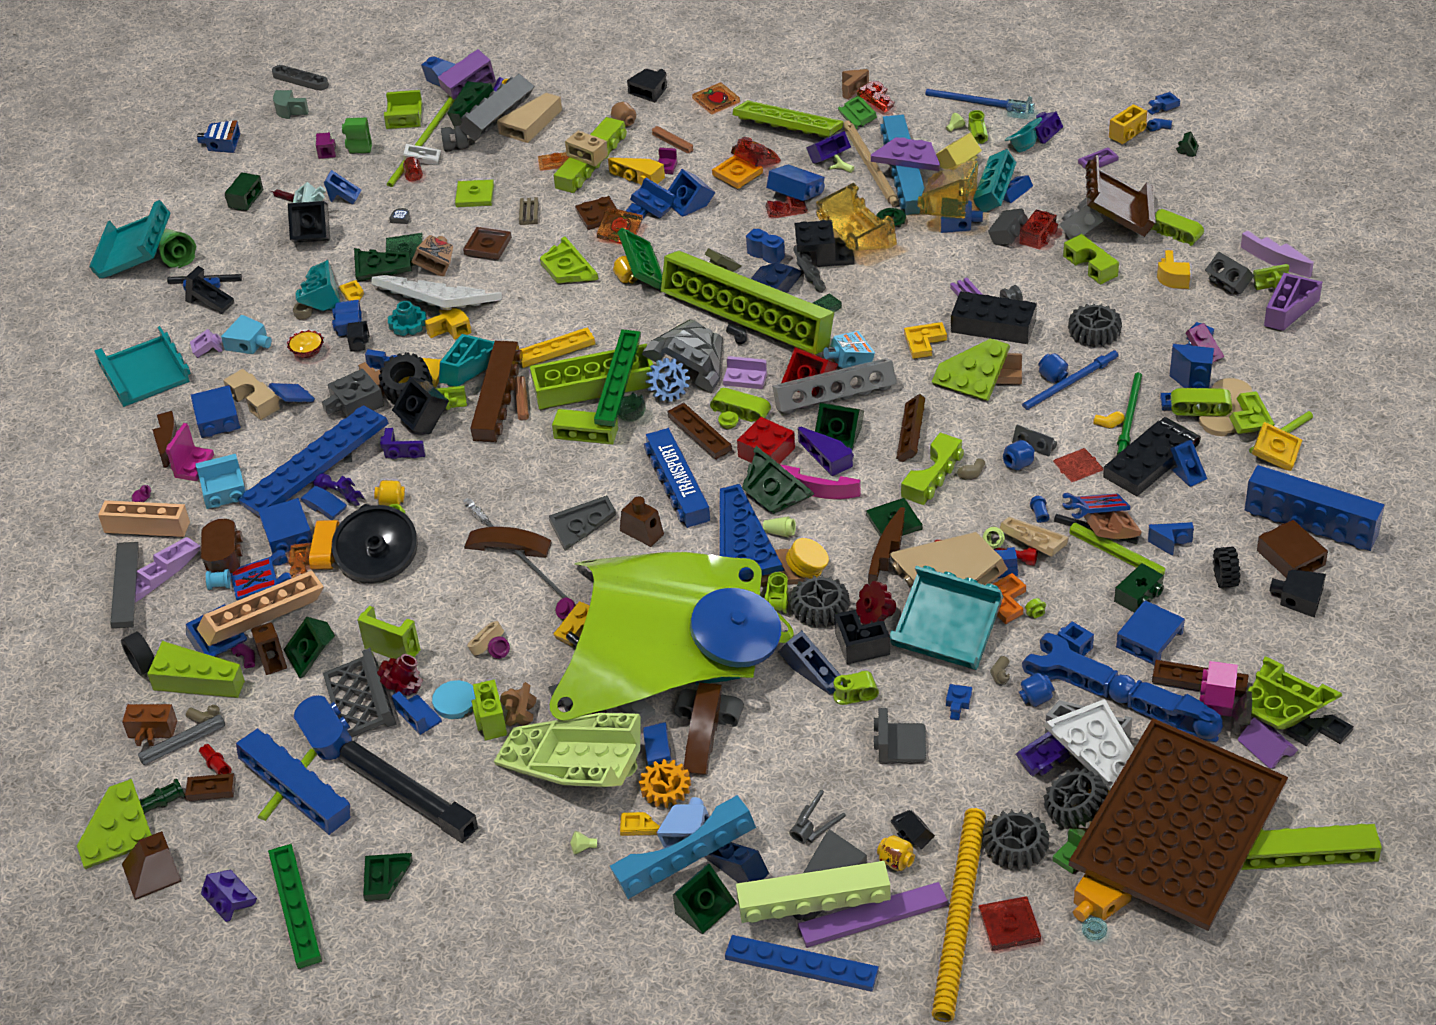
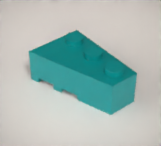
M461 334L440 361L439 382L448 386H460L486 370L495 341Z

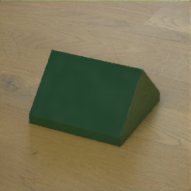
M710 864L705 865L673 894L675 914L701 934H704L737 904Z

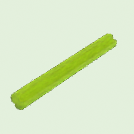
M1073 523L1070 526L1069 533L1116 558L1136 568L1143 563L1157 572L1165 574V567L1108 538L1096 536L1094 531L1078 523Z

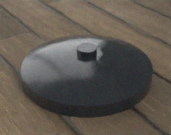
M385 505L367 506L354 511L339 524L332 539V553L337 566L348 577L365 583H378L396 577L411 564L418 548L417 533L410 518L402 511Z

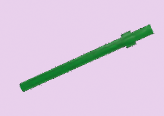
M1139 372L1134 374L1122 432L1117 441V455L1130 445L1131 438L1129 435L1142 380V374Z

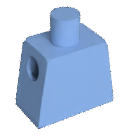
M692 797L689 804H676L672 806L657 831L663 848L670 847L684 840L699 829L710 817L704 802L700 798Z

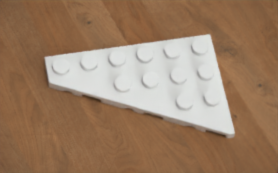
M390 275L372 277V284L379 286L381 290H391V293L403 294L405 298H415V301L428 302V305L440 306L442 310H451L452 307L466 308V305L480 306L484 302L502 299L501 292L485 294L483 289L457 286V288L446 287V284L424 280H418V282L407 281V278Z

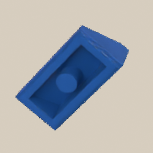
M1029 175L1018 176L1012 179L1003 200L1012 203L1032 188L1033 184Z

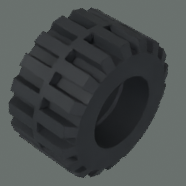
M405 352L404 355L399 353L396 357L392 356L389 358L390 361H385L384 367L380 369V384L387 399L394 405L407 383H399V381L405 377L413 376L426 380L433 386V379L423 358L418 357L414 353L410 355L409 352Z

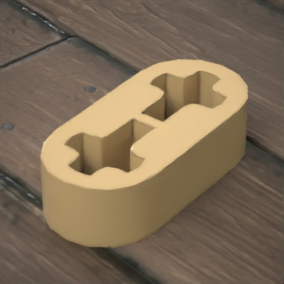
M498 621L486 625L467 644L471 653L476 656L485 652L488 649L489 641L504 633L502 626Z

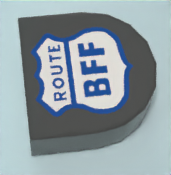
M406 208L394 210L389 218L390 223L408 224L410 220L409 210Z

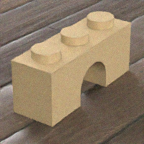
M243 368L223 380L225 386L230 385L233 399L239 402L246 398L249 411L258 419L262 420L280 409L279 396L274 391L269 390L263 382H259L252 373L249 374Z

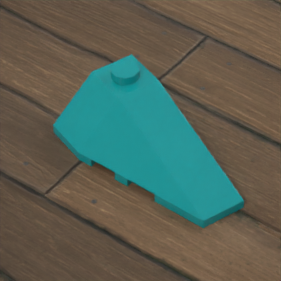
M326 260L312 266L305 276L307 280L300 284L302 289H298L295 292L298 303L324 311L327 309L332 310L335 308V304L340 302L330 262Z

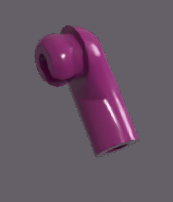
M142 485L140 489L136 490L132 494V502H145L151 496L152 490L150 486Z
M243 642L231 649L232 654H236V657L241 655L244 657V667L246 669L255 667V651Z

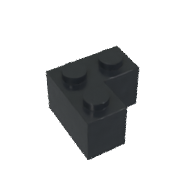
M856 609L834 614L835 635L846 664L890 655V635L884 621L862 625Z

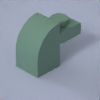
M275 90L273 101L276 114L279 117L290 119L291 115H308L309 109L306 98H294L292 90Z

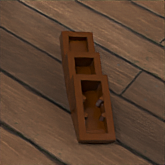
M900 507L889 521L878 541L871 560L868 584H871L872 581H878L879 570L888 571L890 554L900 550L905 519V508Z
M699 682L684 759V770L688 769L689 773L708 774L710 753L713 751L714 735L718 726L722 684Z

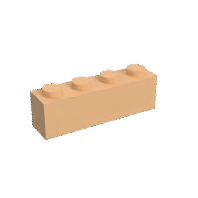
M105 500L98 514L104 533L184 537L190 524L185 504Z

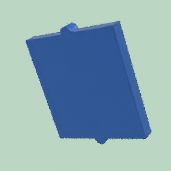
M269 383L268 387L285 402H314L315 400L308 393L309 391L299 384Z

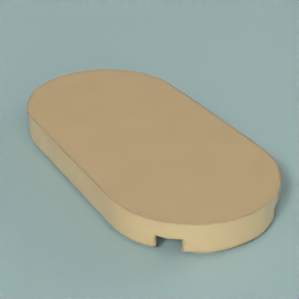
M1221 379L1214 383L1212 388L1230 391L1232 412L1227 416H1199V424L1203 427V430L1215 436H1227L1228 433L1233 434L1237 432L1229 418L1233 412L1243 411L1236 398L1240 393L1253 392L1251 386L1240 379Z

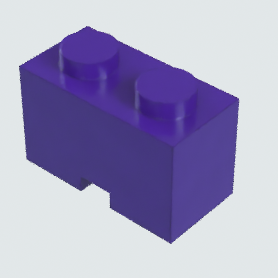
M845 131L816 142L806 147L812 163H817L851 148Z

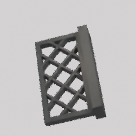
M371 648L362 651L363 657L323 673L331 703L334 702L340 711L344 706L352 707L347 715H338L339 718L344 717L347 723H356L353 729L348 730L351 737L386 724L387 727L397 725L385 685L380 682L381 677L377 674L379 665ZM363 665L359 674L352 673L354 668ZM342 676L338 683L330 681L331 677ZM348 677L355 679L350 687L344 685ZM361 681L367 682L363 690L356 689ZM340 690L347 691L342 699L335 697ZM353 693L360 695L355 703L348 701ZM365 697L372 698L368 706L361 705ZM358 709L364 711L360 719L353 717ZM370 713L378 715L377 719L370 722L366 721Z

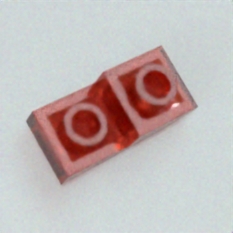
M786 197L784 203L767 200L765 205L768 216L773 218L807 212L805 201L793 197Z

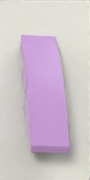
M1250 231L1242 233L1241 248L1274 266L1288 264L1289 272L1308 278L1312 276L1314 262L1287 243L1280 246L1268 237L1261 240Z
M186 537L154 554V562L137 570L135 603L180 571L201 550V546Z

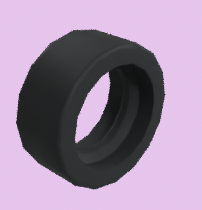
M136 631L121 639V645L132 667L142 676L149 671L155 657L144 637Z

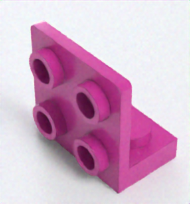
M187 423L182 424L166 448V454L168 455L174 477L196 482L199 479L196 463L211 460L214 456L212 449L195 447Z

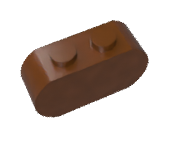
M217 519L209 522L201 529V559L206 571L215 573L224 572L225 569H229L231 574L240 567V557L243 556V549L240 543L243 542V535L241 530H237L234 521L230 519Z

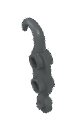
M795 245L793 251L797 256V265L805 272V278L813 282L814 288L817 291L823 292L826 286L820 280V271L811 263L810 252H797V246Z

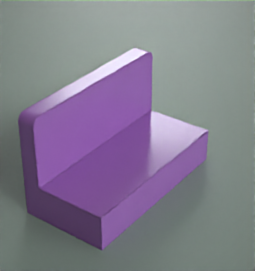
M1255 717L1238 738L1240 743L1269 768H1274L1283 755L1292 757L1298 751L1294 745L1272 726Z

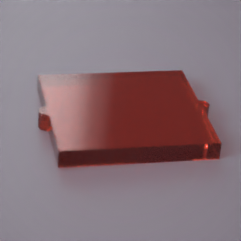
M1085 448L1053 460L1060 469V473H1064L1071 482L1103 470V467L1096 461V457H1093Z

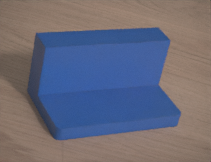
M400 691L392 695L395 710L419 735L442 722V719L419 695H414L409 699Z

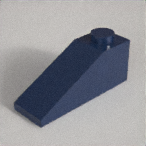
M803 630L787 641L778 651L794 671L827 694L831 695L836 691L834 679L840 676V673Z

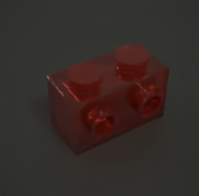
M1036 209L1020 229V244L1041 250L1044 244L1047 245L1049 243L1050 236L1057 232V215Z

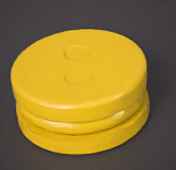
M799 538L794 541L786 553V562L797 575L812 579L813 575L816 578L821 575L828 565L829 557L826 550L816 541L809 538Z

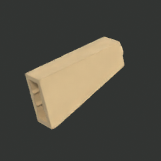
M544 93L497 120L499 134L528 143L562 111L561 97Z

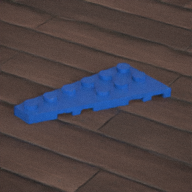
M736 484L720 488V556L754 560L759 564L762 576L785 571L741 485ZM748 567L742 568L739 571L740 580L754 577L753 571Z

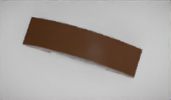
M484 527L470 531L464 549L485 551L487 546L525 550L526 556L546 558L552 542L542 535L523 529Z

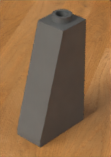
M829 829L803 873L866 864L867 855ZM822 911L793 916L797 920L808 921L815 919Z

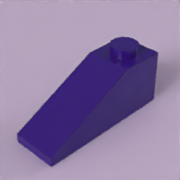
M798 427V442L831 476H835L853 467L854 454L841 441L804 427Z

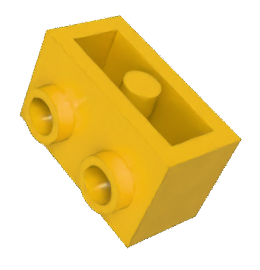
M1133 104L1111 118L1109 138L1124 144L1140 132H1143L1147 126V111Z

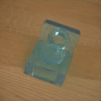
M1029 96L1027 101L1009 99L1007 117L1028 119L1035 109L1032 97Z

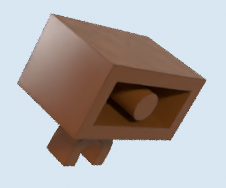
M127 704L122 723L128 738H135L136 746H141L142 741L148 738L149 746H154V738L173 737L178 720L172 704Z

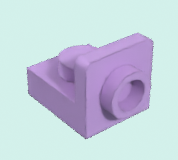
M209 329L190 341L192 352L197 358L207 353L212 347L218 352L223 351L221 338L218 334H213Z

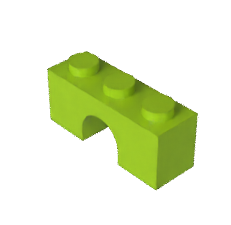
M1083 234L1064 242L1063 257L1075 266L1088 262V276L1101 285L1118 276L1119 262Z

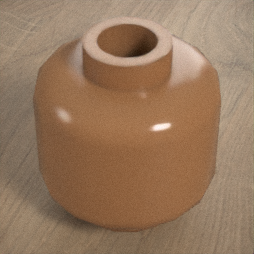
M623 101L614 104L611 109V118L624 121L625 127L631 126L635 122L637 113L630 104Z

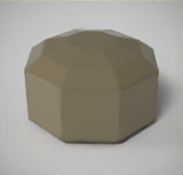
M301 303L294 305L293 314L297 319L311 317L313 313L312 307Z

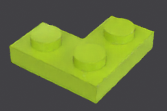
M1257 391L1240 393L1236 399L1243 411L1233 412L1229 416L1238 434L1260 431L1264 422L1275 425Z

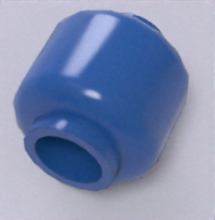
M1056 353L1046 354L1038 363L1039 373L1051 383L1062 381L1068 376V363Z
M1024 440L1014 442L1005 447L1003 461L1007 467L1013 470H1020L1033 463L1034 448Z
M1036 673L1021 682L1022 690L1019 691V695L1025 704L1029 702L1033 707H1037L1049 701L1053 697L1052 692L1055 689L1047 675L1043 676L1041 673Z

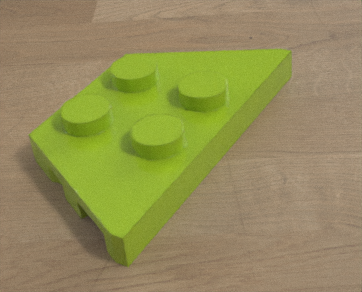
M566 236L561 238V243L558 246L553 245L547 253L540 257V264L556 283L598 280V273Z

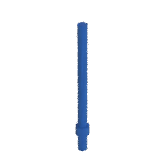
M926 89L925 93L927 96L1004 107L1006 110L1028 111L1029 104L1015 102V100L1011 99L1006 101Z
M1113 350L1105 356L1097 357L1093 363L1022 403V407L1028 410L1098 368L1106 367L1110 361L1119 356L1118 352Z

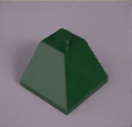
M306 616L283 649L299 678L307 674L335 637L334 632L326 621Z

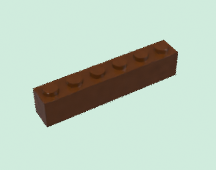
M495 340L470 427L473 441L497 442L499 435L503 433L502 423L507 418L506 408L511 403L510 393L514 391V378L518 376V364L523 358V352L519 349V344L516 341Z

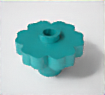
M401 301L397 304V308L392 311L393 315L388 316V326L396 335L405 336L408 333L414 335L422 331V326H425V320H427L426 312L421 311L420 307L412 305L409 301Z

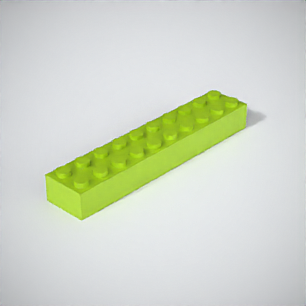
M679 250L664 256L661 292L815 355L824 351L825 347L830 346L834 317L833 311Z

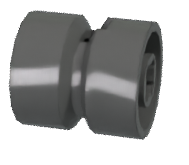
M460 125L455 126L454 129L451 127L441 128L444 151L454 150L455 147L459 149L469 148L467 134L459 129ZM451 134H455L456 142H451Z

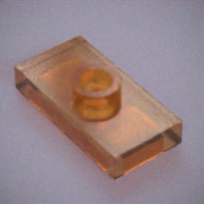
M566 152L538 156L540 171L560 168L569 156H567Z

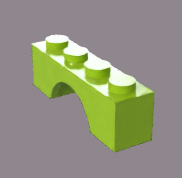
M940 432L930 444V459L935 464L925 470H911L901 483V497L924 505L928 499L931 500L934 497L936 488L943 485L947 473H952L956 461L962 459L964 454L962 440Z

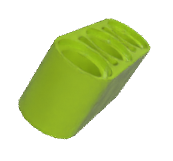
M1159 209L1155 213L1156 223L1151 230L1157 231L1156 233L1173 237L1174 240L1190 244L1189 246H1192L1204 234L1203 226L1196 221L1165 209Z
M724 387L720 388L710 402V407L713 411H720L722 413L727 411L734 412L740 417L739 419L749 422H756L760 417L765 418L771 410V404L764 398Z
M1177 388L1170 395L1172 412L1179 416H1227L1233 410L1231 393L1227 389Z

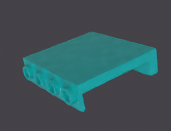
M161 200L154 202L148 216L116 228L110 220L107 222L89 266L99 279H104L154 258L171 214Z
M160 326L158 327L159 337L109 356L105 355L102 348L94 350L99 366L123 407L190 382L188 375L191 372L187 363L184 364L181 353H178L174 342L171 343L168 332L164 333Z
M915 566L917 575L895 631L891 630V645L977 670L1003 600L1001 590L993 584H979L972 578H958L951 572H937L930 566Z

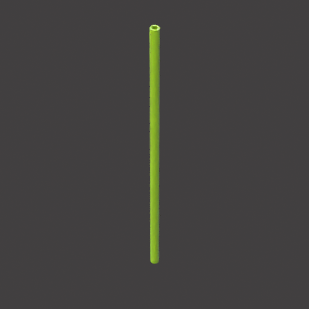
M448 98L415 143L416 146L424 145L456 99ZM402 161L387 182V186L393 187L411 161Z

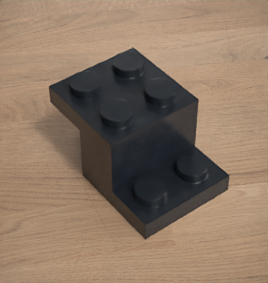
M832 220L794 223L797 252L815 251L817 267L855 264L852 238H834Z

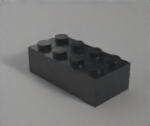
M960 291L951 314V333L1028 345L1036 322L1037 303Z

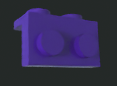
M1057 111L1050 113L1041 112L1036 115V119L1042 118V121L1035 127L1036 135L1041 144H1045L1063 128Z
M1049 731L1015 754L1032 777L1038 773L1042 776L1053 769V763L1058 761L1061 764L1071 757L1070 751Z
M231 869L206 875L201 895L225 922L232 919L234 910L251 907L256 903L257 897Z

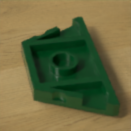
M757 446L754 448L753 452L755 455L752 464L749 463L748 474L744 479L742 489L769 512L775 514L814 495L807 486Z

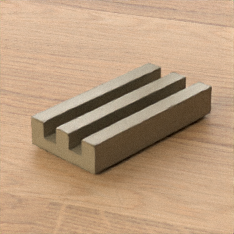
M534 197L532 201L531 198H527V201H524V198H520V225L538 224V197ZM532 204H534V220H530ZM524 205H527L526 221H523Z

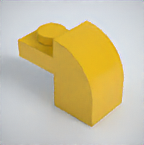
M1165 250V258H1161V262H1158V281L1170 288L1189 289L1190 263L1174 262L1173 250Z
M452 308L451 310L440 309V315L425 320L427 334L430 338L449 332L455 340L461 334L468 335L472 333L469 318L463 311L457 308Z

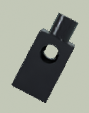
M647 68L627 80L628 94L655 103L667 88V74L665 70L659 69L654 71Z
M1290 570L1288 571L1286 581L1272 578L1269 591L1282 594L1281 606L1315 618L1324 589L1326 574Z

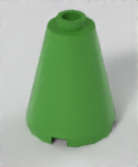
M165 228L158 245L163 262L169 267L179 266L178 268L190 264L195 258L194 254L197 246L194 240L186 233Z

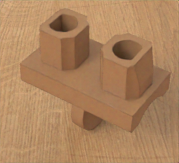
M526 682L523 683L521 689L514 690L510 688L500 696L501 704L508 710L505 723L510 727L516 722L525 726L533 721V714L527 710L534 707L537 697L529 693L531 685Z

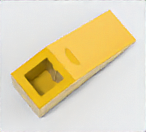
M608 158L610 173L623 177L628 181L636 182L641 186L645 178L650 179L656 184L665 178L664 164L643 158Z

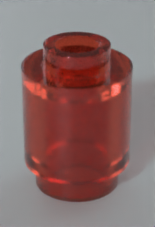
M409 157L404 161L405 178L408 181L420 180L423 176L420 161L415 157Z

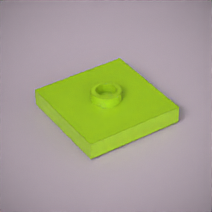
M494 180L458 181L455 199L456 207L492 206Z

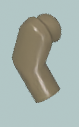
M978 458L974 465H964L959 468L957 474L962 479L978 478L986 463L983 459Z
M1000 656L990 670L995 683L999 685L1006 684L1010 679V674L1006 675L1005 668L1009 665L1010 661L1005 656Z
M217 705L208 706L206 712H201L191 707L187 710L186 717L197 723H202L218 714L220 715V708Z

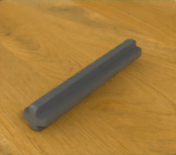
M218 714L139 752V760L143 765H146L224 727L225 721Z

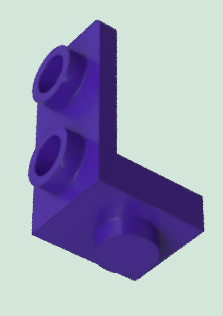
M385 428L384 436L380 438V445L383 448L385 458H418L426 456L423 441H396L394 429Z

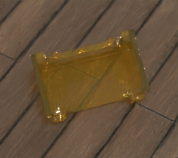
M969 160L932 174L928 178V183L922 196L918 197L917 207H920V214L964 219L968 197L974 196L977 190L978 161Z
M855 183L816 202V215L818 219L832 220L833 231L846 243L850 250L889 249L897 244L894 220L889 216L880 220L865 205V199L858 197L857 191L859 187Z

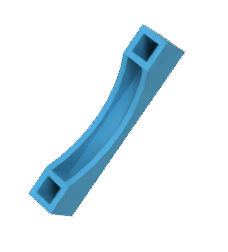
M736 795L716 806L707 821L684 840L658 851L630 854L610 865V868L627 899H630L755 829L756 825L749 809L740 797Z

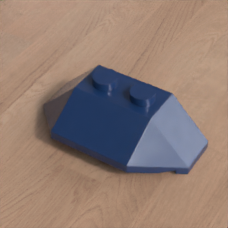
M776 262L761 266L751 279L788 293L801 277L803 271Z

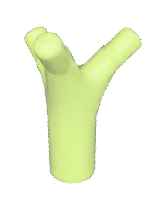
M837 154L833 158L836 164L829 167V170L843 169L850 173L854 170V166L843 162Z

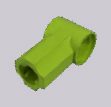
M973 110L969 113L968 130L972 133L978 144H984V142L988 141L984 121L985 114L980 110Z

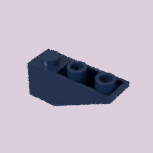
M733 842L704 857L737 883L763 880L770 874L758 850Z

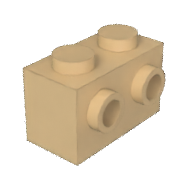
M578 130L565 141L567 156L594 167L608 156L607 142L582 131Z

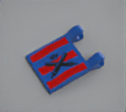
M1064 493L1062 495L1063 498H1070L1068 503H1062L1065 508H1079L1078 513H1072V517L1075 519H1080L1088 513L1130 510V505L1118 493L1077 497L1071 493Z
M284 550L276 551L271 557L240 566L231 573L236 600H241L291 579V574L288 572L276 578L273 566L288 563Z

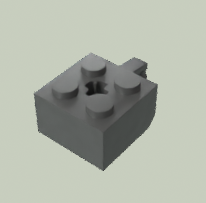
M363 368L329 383L330 397L322 401L323 409L327 415L342 411L346 417L363 405L373 411L384 406L381 389Z

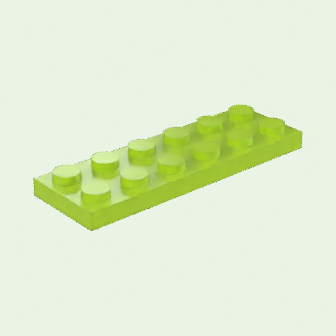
M749 100L733 108L732 114L738 116L741 120L752 119L756 123L766 122L770 123L773 127L784 126L788 130H802L805 134L816 133L824 138L842 129L844 122Z

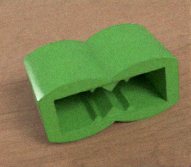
M367 117L346 118L345 123L342 124V133L346 135L345 148L349 150L350 154L371 153L372 139Z

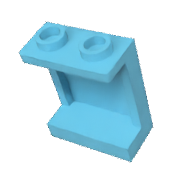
M236 454L196 463L207 509L239 502L237 498H242L246 490Z

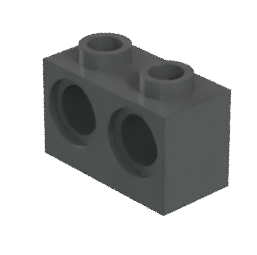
M1219 251L1205 269L1210 281L1217 285L1219 282L1224 285L1223 288L1232 294L1234 291L1239 294L1243 293L1254 277V274L1247 267Z

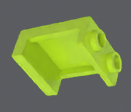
M421 91L387 92V112H384L386 129L421 127L423 104Z
M368 606L359 615L357 621L365 649L371 648L375 653L395 659L403 654H408L415 658L421 650L413 620L406 619L400 627L376 619L374 607Z

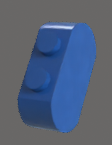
M316 695L305 699L298 705L294 712V719L321 759L333 760L340 757L341 747L345 743L352 741V737L347 731L351 727L344 717H338L341 712L334 702L330 704L324 696Z

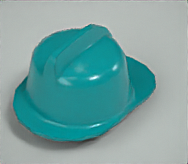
M1040 117L1029 122L1019 131L1005 138V141L1010 140L1019 153L1034 146L1037 139L1035 127L1042 121V118Z

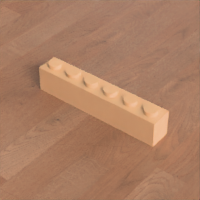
M311 570L204 614L197 630L208 646H211L313 603L318 599L324 586Z

